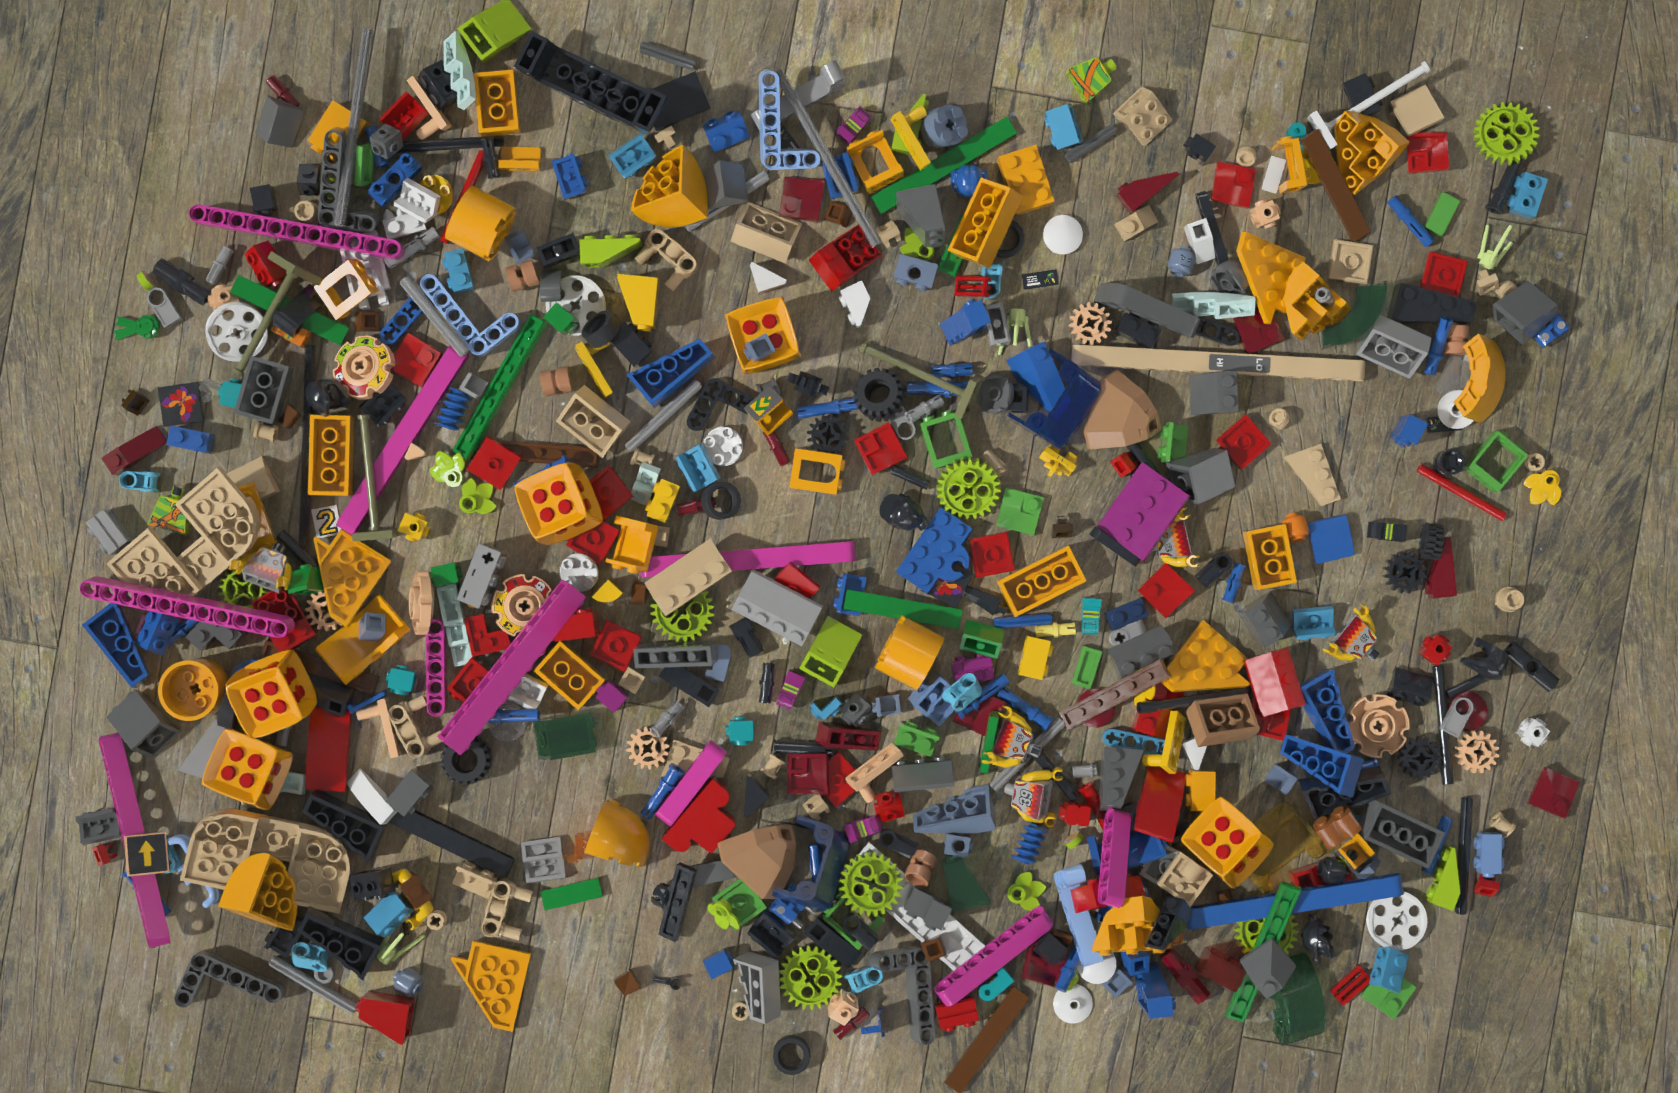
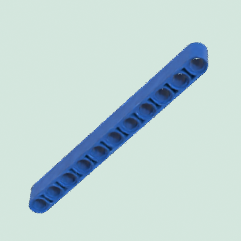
M1394 873L1344 881L1342 883L1301 888V893L1292 913L1404 895L1401 874ZM1276 893L1191 906L1190 909L1193 913L1187 924V929H1199L1266 918Z

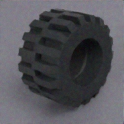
M874 368V372L867 370L868 374H862L860 376L861 380H857L855 383L857 388L853 389L856 405L862 414L872 421L875 419L876 422H881V419L886 422L889 421L891 416L894 419L897 417L895 414L897 412L901 413V406H905L906 403L904 400L906 393L903 384L892 371L889 372L885 368L882 371L879 368ZM879 387L890 388L889 396L885 401L881 403L870 402V396L875 389Z
M476 736L472 740L469 748L476 753L478 762L476 767L470 771H465L457 765V752L448 745H445L440 755L442 759L440 766L444 769V775L447 774L448 779L455 781L456 784L468 785L480 781L487 775L492 766V750L487 746L488 743L483 741L480 736Z

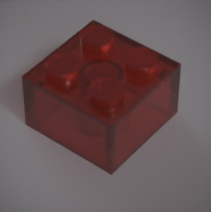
M1205 947L1194 968L1200 975L1236 993L1247 973L1240 961L1232 956L1226 958L1222 951L1211 947V949Z

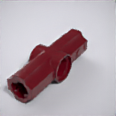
M1173 947L1161 955L1160 959L1171 971L1174 979L1183 989L1185 988L1194 1002L1200 1004L1209 997L1210 992L1197 978L1198 975L1188 963L1183 961L1182 957Z

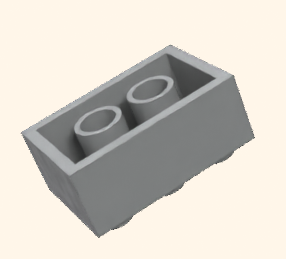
M1377 313L1360 338L1356 355L1410 379L1427 356L1431 337Z

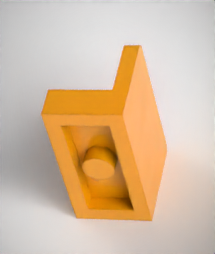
M501 147L499 169L501 171L541 172V149L539 147Z

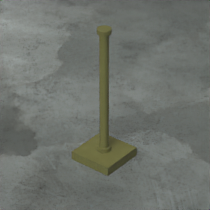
M272 251L268 259L286 269L287 275L239 364L232 370V372L241 377L245 374L244 370L249 362L250 355L252 356L272 320L273 314L280 306L294 278L297 279L299 276L318 286L322 281V278Z
M867 342L862 344L860 353L874 356L960 396L961 401L954 416L962 419L970 413L984 381V376L975 375L969 380L967 387L962 389L869 346Z
M370 414L358 415V419H360L371 527H369V531L352 533L353 542L388 539L399 536L398 528L381 529L378 522L368 422Z

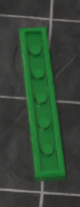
M239 274L230 293L265 310L269 309L277 294ZM284 297L278 309L281 310L291 300ZM314 312L305 321L303 328L340 346L349 330L348 327L317 312Z
M846 589L843 609L898 619L903 615L915 622L959 629L962 609Z

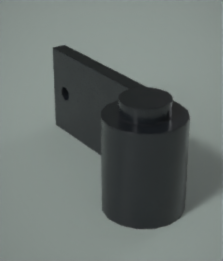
M311 284L307 285L281 310L277 309L272 316L273 325L292 338L296 337L302 330L305 321L324 304L314 286Z

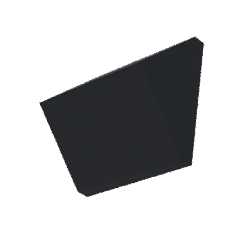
M747 773L744 804V816L746 817L769 799L770 795L752 773Z

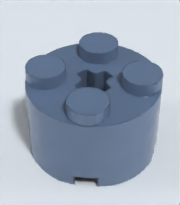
M944 105L926 112L927 116L921 122V133L927 143H931L935 148L957 144L968 135L966 118L959 106Z

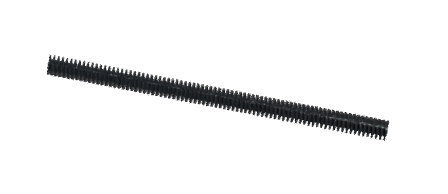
M305 345L306 349L304 350L306 351L304 352V356H306L304 361L306 362H304V409H302L304 410L302 412L304 413L302 414V418H304L302 423L304 424H302L303 439H301L303 440L301 441L302 471H300V475H302L300 476V480H302L300 485L302 486H300L301 501H299L301 502L299 503L301 505L299 506L301 507L299 508V512H301L299 513V517H301L299 518V522H301L299 527L301 528L298 531L301 532L298 533V537H300L298 542L300 543L310 542V538H308L310 537L309 522H311L309 521L311 520V516H309L311 515V511H309L311 510V506H309L311 505V501H309L311 496L308 495L310 415H313L314 412L312 411L314 410L306 399V387L310 382L315 381L313 380L315 379L313 374L316 371L313 370L316 369L314 368L316 366L314 365L316 364L314 363L316 361L314 360L316 359L314 358L316 356L314 355L316 354L314 353L316 351L314 350L316 349L314 348L315 345Z

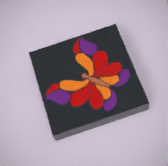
M199 382L158 387L163 427L204 422Z
M954 564V571L961 572L964 577L955 582H946L939 579L929 595L957 608L974 573Z

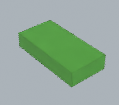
M369 143L356 146L354 185L361 187L373 184L374 153Z
M1442 192L1424 228L1440 237L1443 236L1460 200Z
M1082 646L1071 681L1072 684L1091 689L1102 651Z

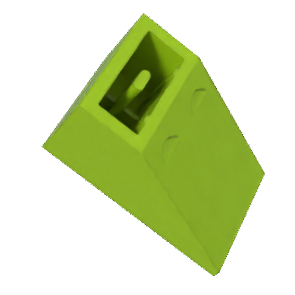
M502 0L457 28L484 65L532 30L510 0Z
M606 235L604 239H596V236H585L583 240H580V264L583 268H604L643 246V243L636 235H624V238L619 239L615 235Z
M827 616L799 669L834 688L862 634Z

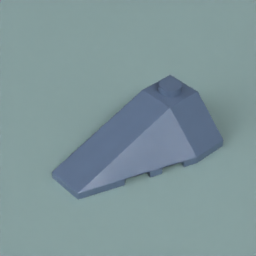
M989 784L964 790L962 795L955 798L951 796L947 798V802L940 805L934 804L913 814L915 833H982L997 830L996 813Z

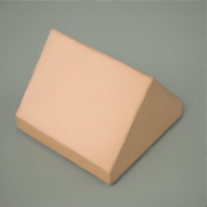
M411 443L405 459L408 461L427 456L428 453L415 443Z

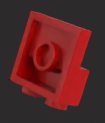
M471 657L447 687V690L450 691L449 695L457 701L460 699L465 702L489 670Z

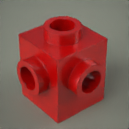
M1432 634L1422 641L1423 646L1417 653L1432 665L1438 666L1441 661L1447 660L1453 647L1448 644L1450 641L1442 634L1439 636Z
M889 791L876 794L877 803H873L876 815L880 814L882 822L905 817L899 792Z

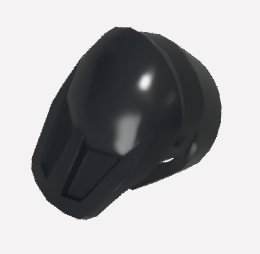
M337 379L312 381L306 387L308 403L324 417L329 416V409L336 410L351 402L343 385ZM330 385L334 386L339 393L338 404L332 398Z
M1477 637L1473 645L1480 647L1486 654V658L1475 657L1472 660L1462 657L1459 662L1476 671L1484 678L1502 680L1507 669L1509 655L1497 646Z

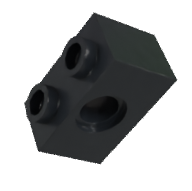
M574 233L536 247L546 269L580 255V246Z

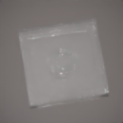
M1451 354L1434 391L1445 395L1453 390H1464L1471 375L1469 362Z

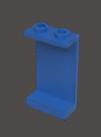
M1141 832L1130 834L1127 869L1167 856L1165 847H1168V842ZM1093 835L1088 837L1087 841L1093 868L1100 877L1102 844L1099 845L1096 837Z

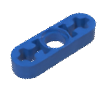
M409 298L381 330L380 339L383 343L387 345L397 343L423 313L421 309H414L411 312L414 316L411 318L409 314L404 312L405 309L407 311L412 309L411 303L414 302L412 298ZM401 315H405L408 318L407 325L403 327L397 324V319ZM394 324V326L400 329L401 331L400 333H398V331H395L392 334L394 339H388L386 341L385 339L387 336L385 335V333H391L394 330V328H392L391 325Z

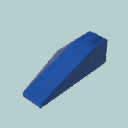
M1041 342L1006 360L1015 379L1029 389V393L1058 423L1076 414L1045 342Z

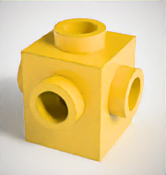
M417 512L415 515L405 513L397 531L406 534V539L416 542L417 540L427 538L431 527H429L430 522L426 521V516Z

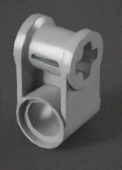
M1137 620L1112 631L1109 634L1110 644L1116 646L1147 632L1143 620ZM1117 633L1123 636V639L1120 640L1121 643L1115 641Z

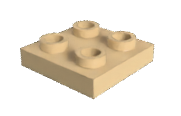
M1179 851L1156 884L1174 897L1185 899L1189 907H1191L1213 874Z

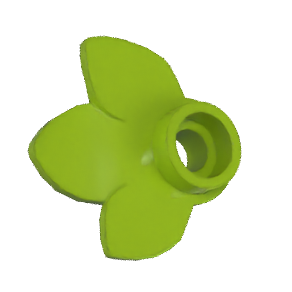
M906 228L904 237L907 244L899 248L902 254L913 258L917 257L924 261L932 259L935 249L930 246L925 247L911 228ZM921 249H928V254L923 255Z
M438 451L435 457L436 466L429 469L432 477L438 482H446L451 487L461 485L464 479L462 471L465 467V460L462 454L457 453L451 457L444 451ZM451 474L455 476L454 481L451 478Z
M472 478L468 479L462 486L463 496L459 501L460 509L469 514L474 512L488 514L496 508V504L489 500L493 493V485L489 483L476 485ZM468 500L473 502L470 508L466 506Z
M1024 872L1017 877L1015 884L1008 888L1007 896L1011 902L1020 904L1024 910L1031 911L1035 907L1040 906L1036 898L1045 891L1046 886L1039 881H1032L1031 872ZM1015 890H1019L1021 892L1018 897H1015L1013 895Z
M721 899L716 901L715 904L710 903L708 905L709 913L714 915L715 922L720 928L726 930L729 925L738 930L741 928L738 918L731 913L733 908L728 901Z

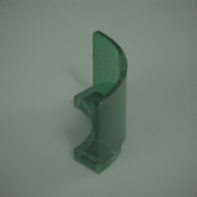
M1382 281L1376 285L1356 287V298L1350 314L1338 325L1321 331L1322 350L1348 343L1369 330L1383 309L1387 293V281Z
M1306 953L1290 956L1291 960L1296 964V968L1285 986L1270 996L1271 1000H1275L1276 1009L1273 1010L1274 1024L1272 1031L1282 1046L1324 1032L1325 1005L1323 993L1316 971Z

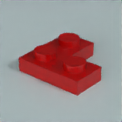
M484 614L464 618L472 657L506 650L511 644L509 634L503 630L488 633Z

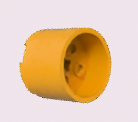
M471 186L456 206L447 226L445 238L479 257L491 261L500 250L498 246L502 244L505 239L504 237L508 236L516 217V212H514L516 208L475 186Z
M902 615L896 624V628H894L874 668L918 690L943 644L944 637Z
M196 658L177 662L171 665L160 679L158 695L161 705L168 714L183 721H193L212 716L219 712L226 692V683L229 680L228 675L219 663L211 659ZM196 685H198V688L201 689L200 692H197L198 689L195 688Z

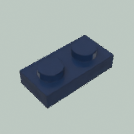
M1141 597L1104 612L1111 631L1149 616Z

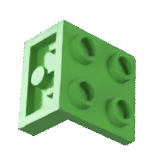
M1174 422L1164 423L1159 437L1162 438V446L1158 448L1160 463L1170 462L1171 460L1186 456L1189 425L1174 424Z
M906 720V723H900L894 745L931 757L936 741L940 740V736L937 734L936 729L927 726L922 729L918 727V723Z

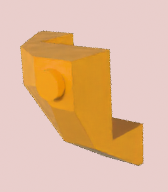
M1305 262L1297 265L1292 270L1284 294V303L1291 332L1297 339L1302 340L1306 338L1309 332L1313 334L1324 330L1325 325L1329 323L1332 325L1339 323L1352 309ZM1326 287L1330 290L1331 295L1335 299L1332 306L1328 304V307H1325L1316 300L1315 293L1319 288Z

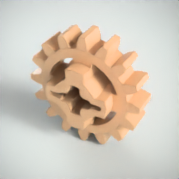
M1087 302L1085 308L1082 304L1079 305L1080 311L1074 309L1073 313L1075 316L1069 317L1073 321V323L1068 325V327L1073 328L1070 334L1077 335L1075 341L1082 339V345L1089 341L1090 345H1093L1094 340L1098 344L1101 343L1100 337L1106 339L1107 335L1105 332L1111 331L1107 325L1111 324L1112 321L1106 319L1110 314L1103 313L1105 307L1098 309V303L1091 307L1090 302ZM1088 311H1093L1097 313L1098 316H1093ZM1081 315V325L1077 326L1078 317ZM1087 319L1089 321L1098 320L1094 323L1092 328H1082L1088 322ZM1103 322L1102 330L1099 333V323ZM1081 332H1087L1092 337L1084 336Z
M321 591L318 592V595L311 594L313 600H307L310 607L305 608V611H310L307 619H313L311 625L318 624V630H321L324 626L325 631H329L330 626L333 630H336L337 624L343 626L337 621L327 623L330 618L329 613L326 614L324 606H327V602L318 601L325 597V593ZM315 609L319 613V618L316 616Z
M647 726L644 727L643 732L638 728V735L633 733L630 735L633 741H627V744L631 745V747L627 748L626 751L632 753L628 758L635 759L634 765L641 763V769L648 765L650 770L652 769V764L659 767L658 761L665 762L663 755L669 754L665 748L670 747V744L664 743L667 736L663 738L660 736L658 738L648 730ZM652 735L653 737L651 739H644L641 736ZM658 740L661 744V753L657 750L656 746ZM654 741L651 747L653 751L645 752V754L642 755L645 749V746L643 744L648 745L649 743ZM635 743L639 746L640 753L638 755L635 752ZM649 756L655 758L652 761L643 760L645 757Z
M1473 730L1470 731V736L1464 733L1465 739H1458L1461 745L1455 746V749L1459 750L1455 757L1461 758L1458 764H1465L1463 769H1470L1472 773H1476L1477 770L1479 773H1484V768L1491 770L1490 764L1496 765V762L1493 760L1494 757H1499L1495 753L1499 747L1493 745L1496 740L1490 739V734L1486 733L1484 735L1483 731L1480 730L1477 734ZM1485 742L1488 745L1489 750L1486 749ZM1474 750H1480V753L1474 754ZM1465 753L1469 756V761L1466 759Z

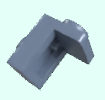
M766 333L745 343L744 346L746 348L743 349L747 359H752L754 363L776 351Z
M899 694L875 696V701H872L873 713H877V717L901 714Z
M1117 967L1110 980L1101 984L1117 998L1129 985L1132 986L1134 983L1131 980L1133 976H1130L1125 968L1121 970Z

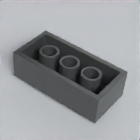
M1376 800L1366 804L1359 820L1362 830L1358 834L1363 839L1428 869L1445 834Z

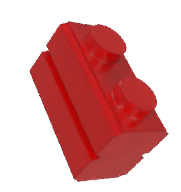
M1064 801L1063 805H1059L1058 816L1067 825L1077 824L1078 826L1088 827L1090 824L1091 808L1086 803Z
M973 995L963 997L952 1006H946L943 1002L935 1003L940 1029H945V1032L956 1030V1026L963 1024L964 1027L974 1026L975 1022L979 1021Z

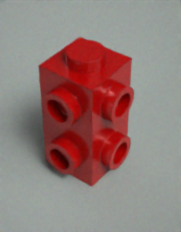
M269 240L253 245L244 255L261 285L266 288L270 286L276 288L283 283L282 280L286 277L287 273L286 269L268 259L271 251L276 253Z

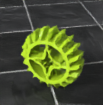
M231 569L232 572L225 570L224 573L227 578L220 577L224 584H218V588H223V592H218V595H224L225 597L221 602H228V604L252 609L251 604L245 606L239 604L238 601L244 597L254 601L272 591L260 586V593L257 596L258 594L254 589L255 584L238 579L236 577L238 575L236 574V569ZM231 584H233L236 588V592L233 595V597L231 594ZM248 585L249 591L247 593H243L242 586Z

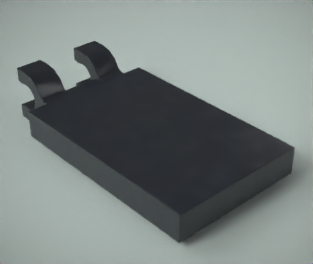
M696 71L652 88L668 96L654 124L655 131L711 109Z

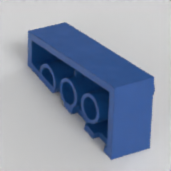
M975 299L964 303L963 307H961L962 309L940 324L949 345L986 329L991 323L981 300L976 302Z
M698 339L626 375L649 403L656 408L716 357L702 340Z
M110 603L82 624L131 688H137L152 676L138 644H136V639L121 605Z
M1326 669L1300 684L1306 704L1303 707L1324 746L1348 753L1355 748L1349 723L1346 720V711L1341 702L1340 689L1335 679L1334 669Z
M1285 734L1280 754L1304 768L1308 773L1320 779L1321 782L1333 788L1337 793L1353 797L1364 761L1363 758Z
M1151 962L1149 963V972L1135 975L1138 1004L1149 1019L1174 1016L1173 1010H1176L1175 998H1172V994L1169 992L1158 963Z

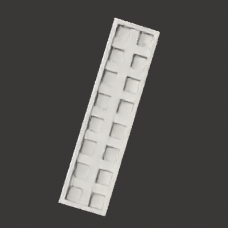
M870 842L858 853L862 858H864V852H868L869 857H871L872 852H876L877 858L880 854H883ZM863 866L861 874L867 877L870 872L869 868ZM897 866L894 868V871L900 870ZM900 870L901 872L897 875V878H903V880L898 882V885L902 886L903 889H899L897 892L901 894V897L894 898L898 902L897 904L890 903L892 910L886 908L885 910L921 942L941 935L947 954L940 959L954 971L986 946L951 914H949L942 930L936 928L935 931L927 928L922 918L917 917L915 919L906 914L907 911L904 910V905L914 885L905 880V873ZM882 873L879 876V881L885 884L888 878L886 874ZM855 877L856 881L868 884L869 889L876 887L884 892H887L886 888L872 884L873 880L864 881L858 877ZM874 892L872 899L878 903L881 896L878 892Z

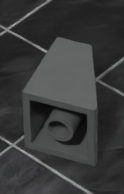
M935 184L897 191V212L925 247L930 246L932 248L944 244L945 226Z
M1527 281L1493 304L1494 321L1524 345L1558 314V303L1553 297H1547L1537 284L1533 285Z
M1237 371L1189 376L1191 416L1231 414L1239 411Z
M1213 448L1166 462L1170 482L1191 496L1187 502L1201 504L1235 487L1234 475L1231 470L1230 457L1227 450Z
M1271 591L1237 612L1259 646H1270L1284 637L1292 625Z
M136 689L130 692L107 716V719L131 750L150 758H154L181 731L145 693Z

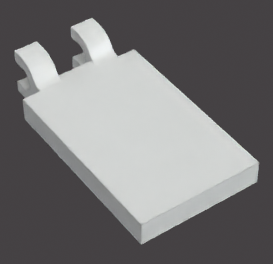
M376 230L370 233H363L365 235L379 237L378 232ZM356 238L351 242L352 248L358 246L359 239ZM378 242L371 244V251L378 249ZM340 250L343 264L348 260L358 259L364 264L365 271L369 277L373 278L376 282L379 292L371 294L369 297L377 295L381 306L390 305L385 290L391 289L383 258ZM348 274L346 278L350 295H353L359 288V281L354 275ZM367 298L359 304V308L362 311L370 310Z

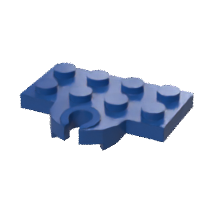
M940 507L896 570V573L928 595L939 579L946 582H955L962 579L964 575L961 572H955L953 566L957 562H962L963 566L969 570L971 558L963 545L973 532V529Z

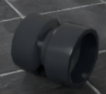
M1457 449L1439 451L1433 458V467L1441 475L1457 474L1465 466L1464 455Z

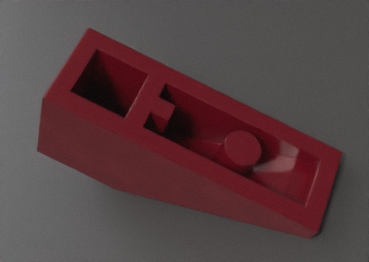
M1172 172L1134 180L1130 184L1125 182L1118 188L1119 193L1116 197L1131 214L1173 181L1179 174L1178 172Z
M155 426L115 448L101 459L112 475H120L167 444V440L158 426Z
M1451 537L1443 539L1444 545H1442L1441 556L1439 559L1433 560L1428 573L1425 593L1429 598L1457 596Z
M819 722L815 741L829 748L878 751L881 731L861 727L856 728L840 723Z

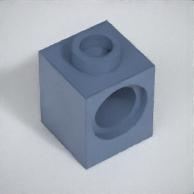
M946 833L943 852L948 855L968 858V853H972L974 842L970 841L971 837L969 835ZM957 840L964 842V847L961 850H956L953 847Z

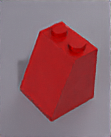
M368 991L361 997V1000H358L356 1012H359V1019L396 1043L403 1045L410 1037L415 997L408 998L401 995Z

